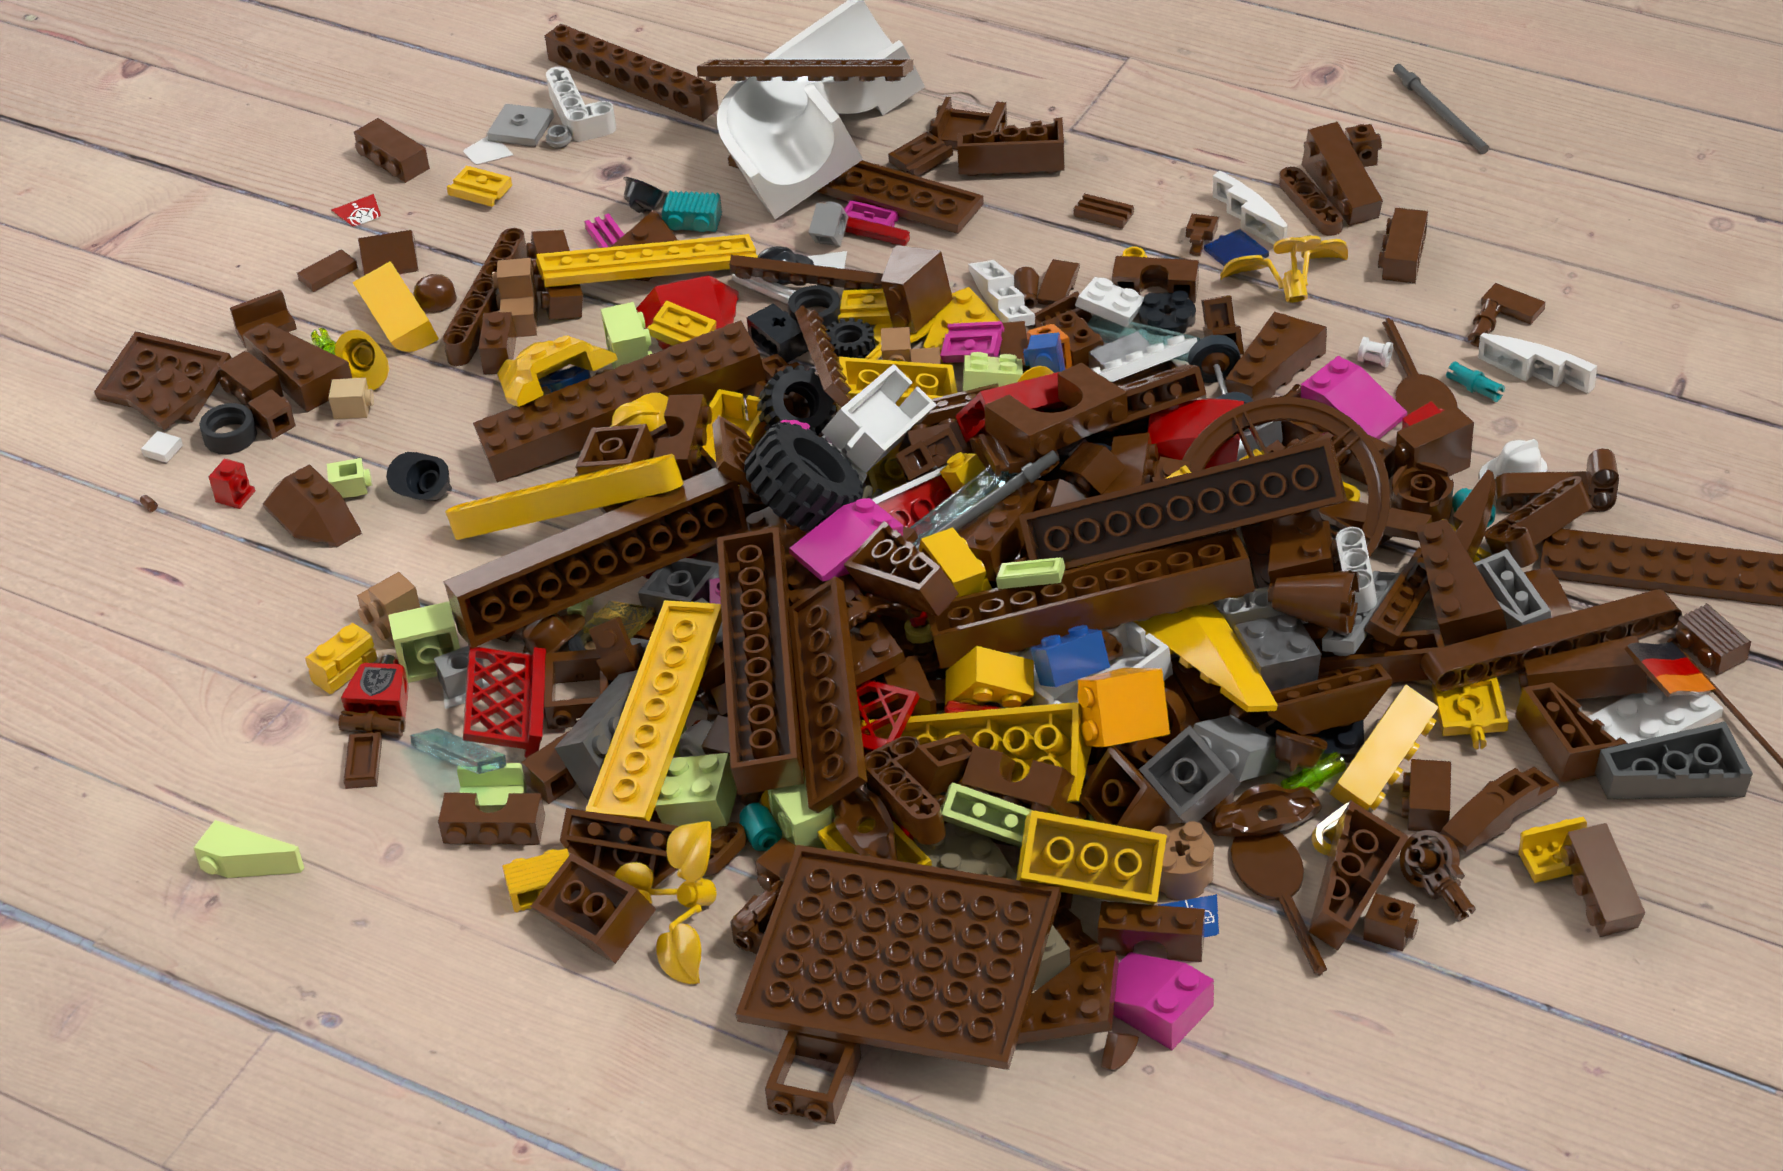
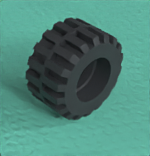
M797 365L795 369L792 366L786 367L783 371L777 372L763 387L764 389L759 395L761 400L757 404V410L762 411L758 417L760 422H766L767 425L764 427L766 432L771 426L780 423L781 420H797L808 423L810 425L809 429L818 436L831 421L837 406L832 405L835 401L824 391L819 376L814 374L816 369L810 367L806 371L804 370V365ZM794 392L803 396L809 404L810 416L808 418H798L790 414L784 405V393Z

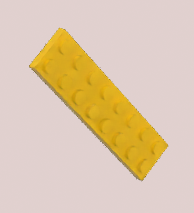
M664 600L585 811L650 821L722 623L721 604Z

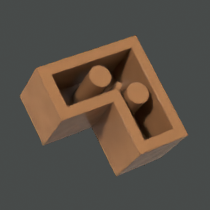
M531 258L498 260L497 272L492 273L494 289L499 288L500 293L497 294V307L500 311L496 312H512L516 337L537 336L538 296Z
M910 327L881 329L882 360L941 364L940 347L911 349Z
M400 572L393 574L357 595L360 606L357 611L360 619L364 624H370L375 629L378 637L382 641L387 640L394 648L395 645L388 615L421 608L416 587Z

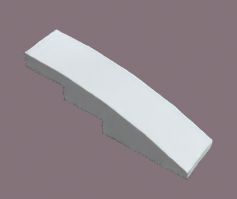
M1220 170L1213 175V197L1227 204V213L1241 219V229L1273 245L1278 240L1287 238V224L1277 211L1260 195Z
M995 260L968 264V269L989 307L1003 323L1025 321V326L1035 325V314L1024 305V294L1014 287V276Z
M1487 333L1480 335L1478 358L1525 382L1534 376L1556 388L1563 382L1587 394L1595 388L1597 365L1541 344Z

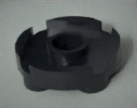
M1184 291L1159 294L1148 293L1144 296V302L1139 310L1140 324L1145 330H1147V327L1153 329L1154 334L1158 336H1178L1186 332V327L1195 324L1196 307L1188 299V293Z

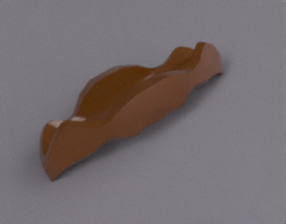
M1277 784L1257 785L1244 791L1233 803L1222 805L1218 808L1212 821V834L1215 836L1262 837L1276 832L1287 831L1319 813L1322 804L1315 793L1305 786L1285 789ZM1263 809H1270L1276 813L1277 818L1263 821L1258 817V813Z
M862 785L832 804L835 813V826L846 842L857 853L897 861V844L893 821L885 805L875 793ZM866 820L875 821V827L870 832L861 833L858 831L862 822Z

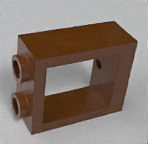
M597 649L546 653L544 709L548 729L573 727L578 722L576 719L581 718L599 698L555 701L557 683L600 680V695L611 684L602 673L596 661L600 659Z
M788 1031L765 1086L768 1109L781 1115L792 1114L808 1118L813 1122L820 1123L824 1121L836 1124L861 1060L860 1044ZM795 1055L839 1064L827 1094L783 1085Z

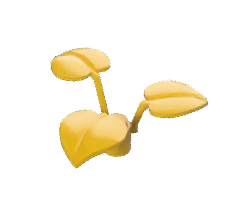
M1312 235L1300 238L1288 237L1278 240L1273 245L1276 254L1291 252L1292 270L1285 272L1283 279H1281L1271 260L1263 259L1261 255L1243 256L1230 260L1224 266L1220 278L1222 280L1233 274L1269 267L1278 282L1279 289H1284L1286 302L1297 303L1308 298L1306 286L1308 285L1309 259L1340 258L1347 260L1348 246L1341 239L1321 241L1319 236ZM1296 252H1301V257L1304 258L1302 274L1297 269Z
M710 821L681 825L675 828L668 838V861L672 867L678 869L677 876L686 880L677 889H652L653 873L651 869L638 862L621 866L614 875V877L638 889L651 904V895H677L679 903L690 908L669 924L670 932L659 935L656 944V954L662 969L671 978L686 984L700 983L701 942L698 933L693 927L681 923L694 913H700L702 911L701 906L713 904L717 895L714 883L709 879L702 878L706 872L710 856Z

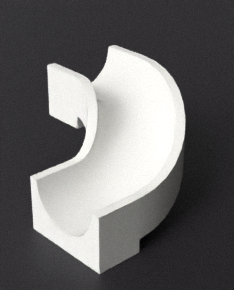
M848 0L764 59L911 58L900 40L894 44L889 40L864 0ZM915 66L914 70L908 73L906 77L901 78L900 81H885V77H877L874 81H859V77H851L848 81H833V77L823 78V81H808V77H800L797 81H782V77H774L771 81H757L756 77H749L746 81H737L725 95L717 114V128L722 141L750 187L774 219H777L863 160L838 114L861 113L876 107L882 115H885L923 89L925 85Z

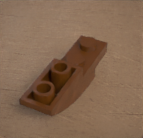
M1532 767L1523 773L1514 768L1490 783L1467 802L1442 828L1441 834L1448 836L1457 847L1464 852H1468L1510 829L1514 817L1556 795L1559 784L1536 767Z

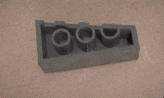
M638 670L619 674L555 747V750L587 800L590 799Z
M1725 721L1601 749L1595 769V775L1607 799L1745 797L1753 775Z

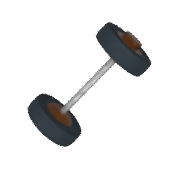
M1210 335L1200 339L1191 347L1188 354V364L1199 366L1203 382L1219 383L1222 395L1215 399L1244 401V404L1254 401L1244 393L1227 392L1224 380H1226V377L1240 360L1239 349L1231 338L1223 335Z

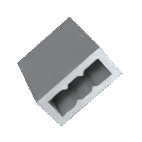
M1232 715L1194 724V731L1239 782L1276 771L1279 760L1275 757L1276 737Z

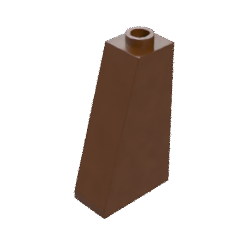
M1629 636L1525 660L1524 673H1519L1520 691L1522 693L1523 687L1552 682L1574 700L1648 693L1647 674L1624 650L1628 644L1639 643L1638 637Z

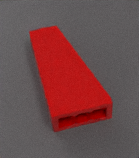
M1059 372L980 391L955 415L966 443L970 442L969 438L986 433L984 405L1006 395H1011L1028 408L1039 412H1048L1067 405L1058 399Z

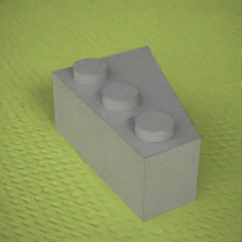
M1507 549L1474 563L1500 604L1507 629L1551 618V610Z

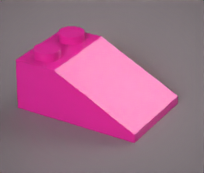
M1340 356L1335 357L1301 384V398L1315 400L1341 411L1360 425L1368 435L1377 439L1384 436L1399 424L1402 418L1407 416V411L1361 366Z
M870 498L859 499L856 502L839 508L791 546L789 554L822 582L828 581L834 576L840 577L850 574L843 564L883 521L887 522L894 531H898L902 537L903 525Z
M1131 952L1119 962L1113 1015L1170 1050H1173L1214 1006V979L1186 963Z

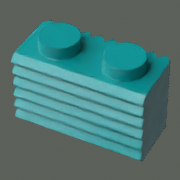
M670 190L661 211L662 219L669 229L675 231L717 232L722 216L720 194H709L708 192L705 194L701 192L699 194L697 191L695 193L692 191L690 193L687 191L684 193L680 191L678 193L677 191L672 192Z

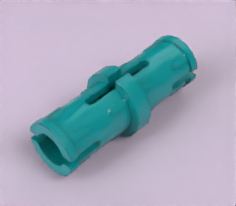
M1456 361L1452 362L1448 369L1453 370V373L1447 371L1446 377L1466 386L1468 391L1472 393L1476 391L1492 399L1494 402H1498L1503 395L1498 393V391L1504 392L1505 386L1485 377L1483 372L1479 370L1473 371Z

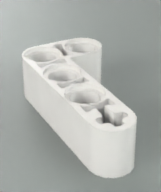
M553 67L546 72L550 99L562 124L571 133L572 141H587L615 132L616 122L612 103L599 101L585 105L566 68Z

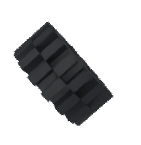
M849 318L848 322H845V319H840L839 324L834 321L831 323L832 327H826L828 330L826 333L831 338L830 343L835 348L833 352L838 357L864 359L875 348L874 330L868 322L864 324L861 319L855 322L854 318Z

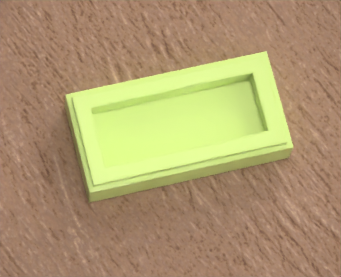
M1059 557L1002 563L996 578L998 589L1061 583L1065 570L1064 560Z

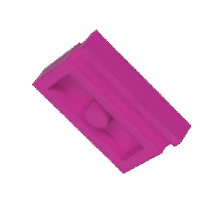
M1002 321L948 324L949 331L948 334H945L940 354L943 363L964 362V355H971L972 352H983L988 354V357H998L1002 341L1001 334L1005 329Z

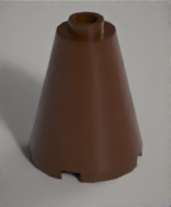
M1348 570L1280 577L1276 579L1275 584L1271 583L1269 585L1268 603H1272L1273 609L1341 635H1349L1353 630L1358 610V603H1355V592H1359L1360 589L1359 574L1356 571Z

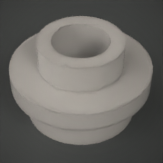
M554 125L547 131L546 142L555 148L565 147L572 140L571 133L564 125Z

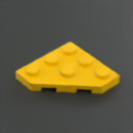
M970 287L952 293L953 300L937 313L923 348L940 347L941 354L945 334H948L949 331L948 324L1001 320ZM940 357L941 364H946V365L952 364V363H943V361H942V359H941V357Z

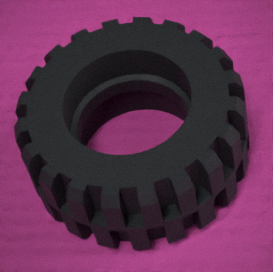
M783 422L771 426L746 457L744 472L746 473L747 481L752 484L751 488L754 493L758 494L761 497V501L766 506L768 505L778 517L781 516L788 524L799 527L803 532L808 533L843 505L863 498L862 481L859 480V474L851 467L848 459L844 458L836 447L833 448L828 444V441L823 437L815 435V432L810 429L802 428L801 425H791L790 422Z

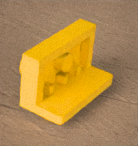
M1584 817L1565 819L1561 822L1541 827H1532L1521 832L1518 854L1534 883L1573 874L1570 866H1566L1563 863L1560 849L1568 832L1587 827V821Z

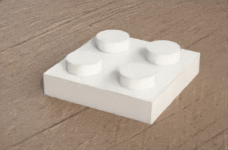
M1094 277L1078 296L1075 306L1127 328L1139 313L1144 297L1140 296L1133 289H1123L1114 285L1109 279Z

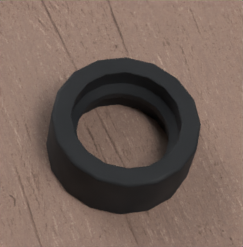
M811 285L800 288L789 297L788 314L795 321L798 322L795 312L802 305L805 308L822 306L828 308L818 313L824 320L823 325L825 327H832L831 323L834 321L839 324L838 316L840 315L841 303L838 293L833 289L822 285Z
M226 403L213 407L201 417L199 423L205 447L217 454L240 452L248 448L257 436L252 411L238 403ZM231 424L241 425V427L231 432L216 433V430L223 426Z

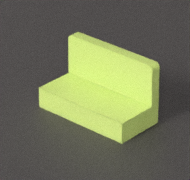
M520 763L459 764L457 766V775L460 783L459 793H477L482 812L491 813L502 809L507 803L509 793L527 792L522 764Z

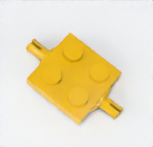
M1497 677L1443 692L1438 691L1432 684L1435 705L1438 706L1437 714L1443 736L1470 734L1473 747L1478 750L1479 745L1480 749L1487 746L1484 733L1508 731L1509 721Z

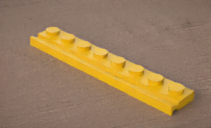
M743 234L537 254L536 263L542 280H544V286L553 287L730 269L731 255L755 258L758 255H756V249L750 235Z

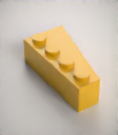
M1405 685L1387 708L1329 794L1344 805L1351 800L1361 804L1367 810L1371 808L1375 811L1386 796L1381 791L1385 784L1388 783L1392 786L1402 773L1403 769L1398 766L1403 758L1410 761L1420 745L1415 742L1420 734L1426 737L1437 722L1432 716L1438 709V706L1408 685Z

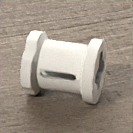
M1363 337L1358 350V362L1371 361L1380 363L1382 367L1387 368L1392 356L1393 343L1387 342L1382 344L1370 341L1368 337Z

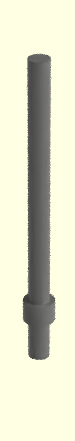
M1401 64L1394 66L1393 72L1402 79V84L1408 90L1415 91L1481 154L1488 152L1489 145L1421 83V79L1414 72H1409Z
M1052 450L1035 463L1029 462L1021 468L1022 472L933 534L952 527L956 532L1026 483L1030 482L1032 484L1041 477L1040 474L1060 459ZM920 543L915 546L917 550L919 549Z

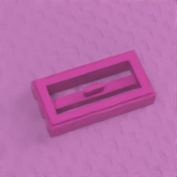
M852 200L844 208L849 217L894 227L895 222L899 220L897 211Z
M609 213L604 215L603 220L600 217H595L594 223H591L590 220L584 221L585 229L599 248L609 246L596 229L601 230L611 245L624 236V233Z

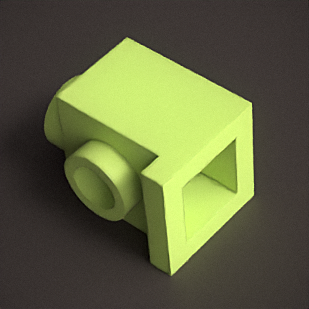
M362 458L327 464L328 482L343 498L368 494L367 487L373 486L370 469H364Z

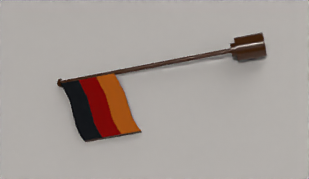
M1669 638L1667 643L1662 644L1631 643L1625 647L1624 650L1667 698L1673 695L1701 696L1714 693L1783 768V758L1678 645L1676 638Z

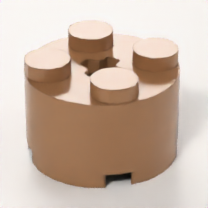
M1195 821L1154 827L1150 832L1167 835L1159 891L1165 893L1166 898L1177 901L1199 897L1204 893V888L1209 883L1211 885L1214 877V845L1211 837L1203 830V826Z

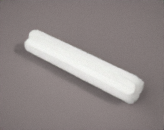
M735 274L731 276L735 283L785 304H788L789 297L795 292V290L779 283L764 281L761 277L751 276L750 279H741L736 277Z

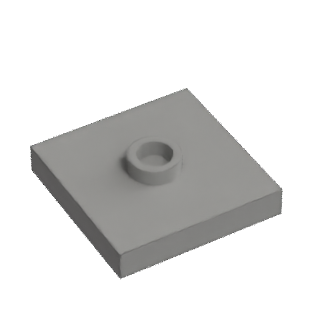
M505 104L487 132L488 141L536 147L554 118L553 109Z

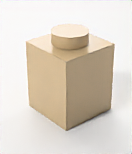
M366 378L332 379L329 402L333 418L368 417L369 406L374 405V393L372 389H368Z

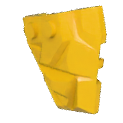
M566 335L554 341L548 340L531 344L522 350L515 360L506 359L497 375L507 403L520 407L544 395L538 379L570 364L590 371H596L618 359L616 353Z

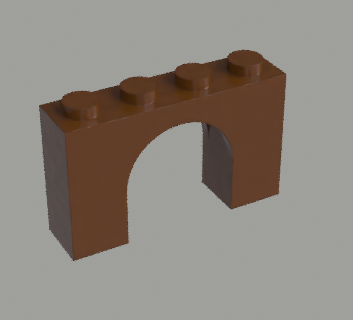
M1079 363L1058 373V399L1070 406L1071 409L1056 413L1039 412L1028 408L1011 395H1006L984 405L986 432L1031 462L1045 456L1052 450L1056 451L1128 418L1127 392L1083 363Z

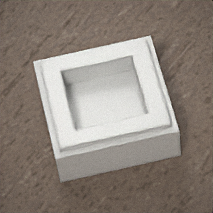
M157 431L141 448V451L145 457L167 463L183 444L180 437Z

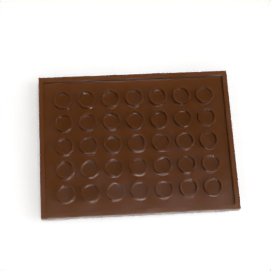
M797 845L735 1013L737 1022L1009 1070L1060 901V887Z

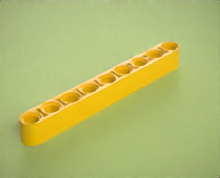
M669 454L461 503L447 509L445 513L455 539L460 540L668 492L682 486L684 482L674 455Z

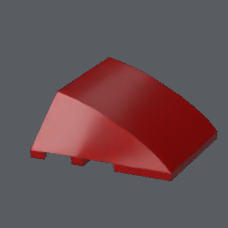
M707 275L655 286L638 305L636 310L637 313H643L646 325L644 329H647L649 325H652L654 317L663 304L669 301L715 320V330L734 323L739 291ZM656 339L658 345L663 350L669 348L670 344Z
M1229 399L1190 400L1150 414L1147 433L1150 434L1151 443L1157 445L1158 458L1161 456L1182 460L1193 441L1208 425L1226 412L1243 405L1244 401ZM1238 434L1217 450L1205 469L1237 461L1240 443Z

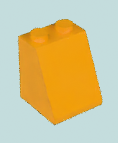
M1120 668L1077 680V698L1081 706V730L1085 739V746L1107 747L1170 734L1162 668Z

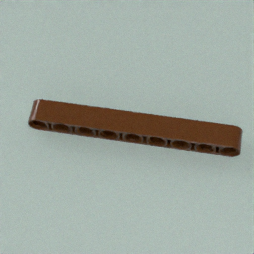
M1656 589L1433 649L1422 657L1420 668L1438 691H1448L1524 670L1525 660L1629 636L1642 638L1670 630L1678 624V619L1682 616V612L1664 590Z

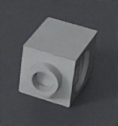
M836 202L816 203L808 233L815 243L841 247L848 215L843 207Z
M469 646L434 658L438 680L448 699L466 693ZM475 658V660L484 667L482 659ZM482 678L475 681L480 688L484 687Z

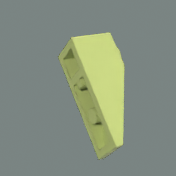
M217 820L211 824L193 847L200 869L211 875L217 874L226 878L301 873L304 870L298 846Z

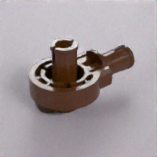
M1431 830L1419 831L1410 836L1402 847L1399 857L1403 876L1414 886L1424 888L1430 898L1436 900L1442 896L1458 921L1468 918L1469 914L1466 911L1473 914L1476 907L1470 902L1460 887L1461 881L1459 879H1463L1465 875L1459 867L1460 856L1456 844L1448 836ZM1428 838H1438L1445 847L1440 843L1428 840Z

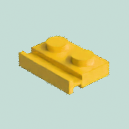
M466 165L453 179V184L447 186V192L449 196L493 207L495 205L494 201L499 200L511 188L512 180L509 176Z
M883 289L844 290L841 298L840 315L838 316L839 323L840 319H845V322H848L849 318H854L855 322L861 319L864 324L868 322L870 325L892 324Z
M666 301L654 317L652 325H649L647 329L651 337L670 345H676L714 331L716 329V321Z

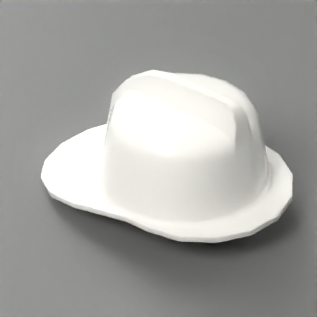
M1513 440L1504 445L1498 457L1482 466L1479 475L1481 479L1488 469L1493 472L1494 479L1504 473L1546 472L1547 463L1541 457L1537 440Z

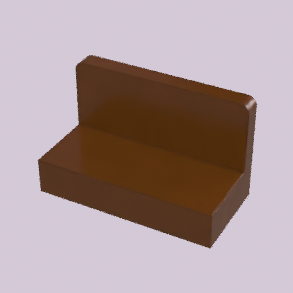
M281 290L230 308L236 334L245 348L243 334L265 322L286 332L297 329L295 320L287 309L284 294Z

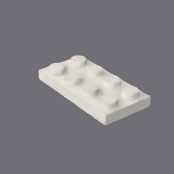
M1652 683L1647 686L1648 693L1631 694L1588 716L1592 721L1599 719L1604 723V730L1616 740L1621 737L1627 743H1632L1705 726L1722 717L1723 707L1708 694L1701 696L1673 695L1667 698L1658 686Z

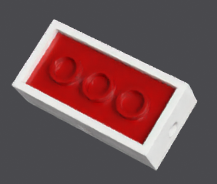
M944 467L871 499L904 527L915 529L918 535L916 541L919 542L921 540L920 537L930 536L943 527L964 502L958 501L941 475L940 471Z

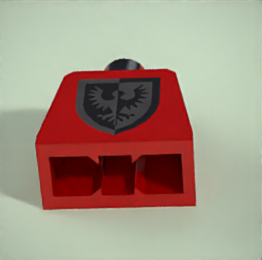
M392 655L382 656L379 663L360 664L342 694L341 700L344 710L357 713L377 711L381 715L404 716L406 720L409 685L404 666L399 664L398 659Z

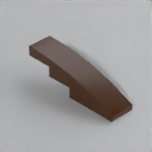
M1489 469L1453 515L1456 528L1455 533L1472 561L1482 543L1495 496L1496 484L1494 474Z

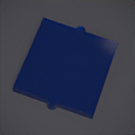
M1241 229L1225 236L1220 235L1219 239L1204 245V250L1223 266L1230 260L1243 256L1261 255L1263 259L1269 257V251Z

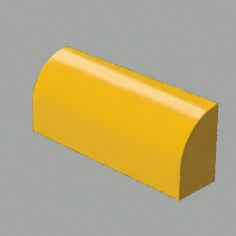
M391 261L352 282L385 335L396 349L413 352L439 340L428 317Z

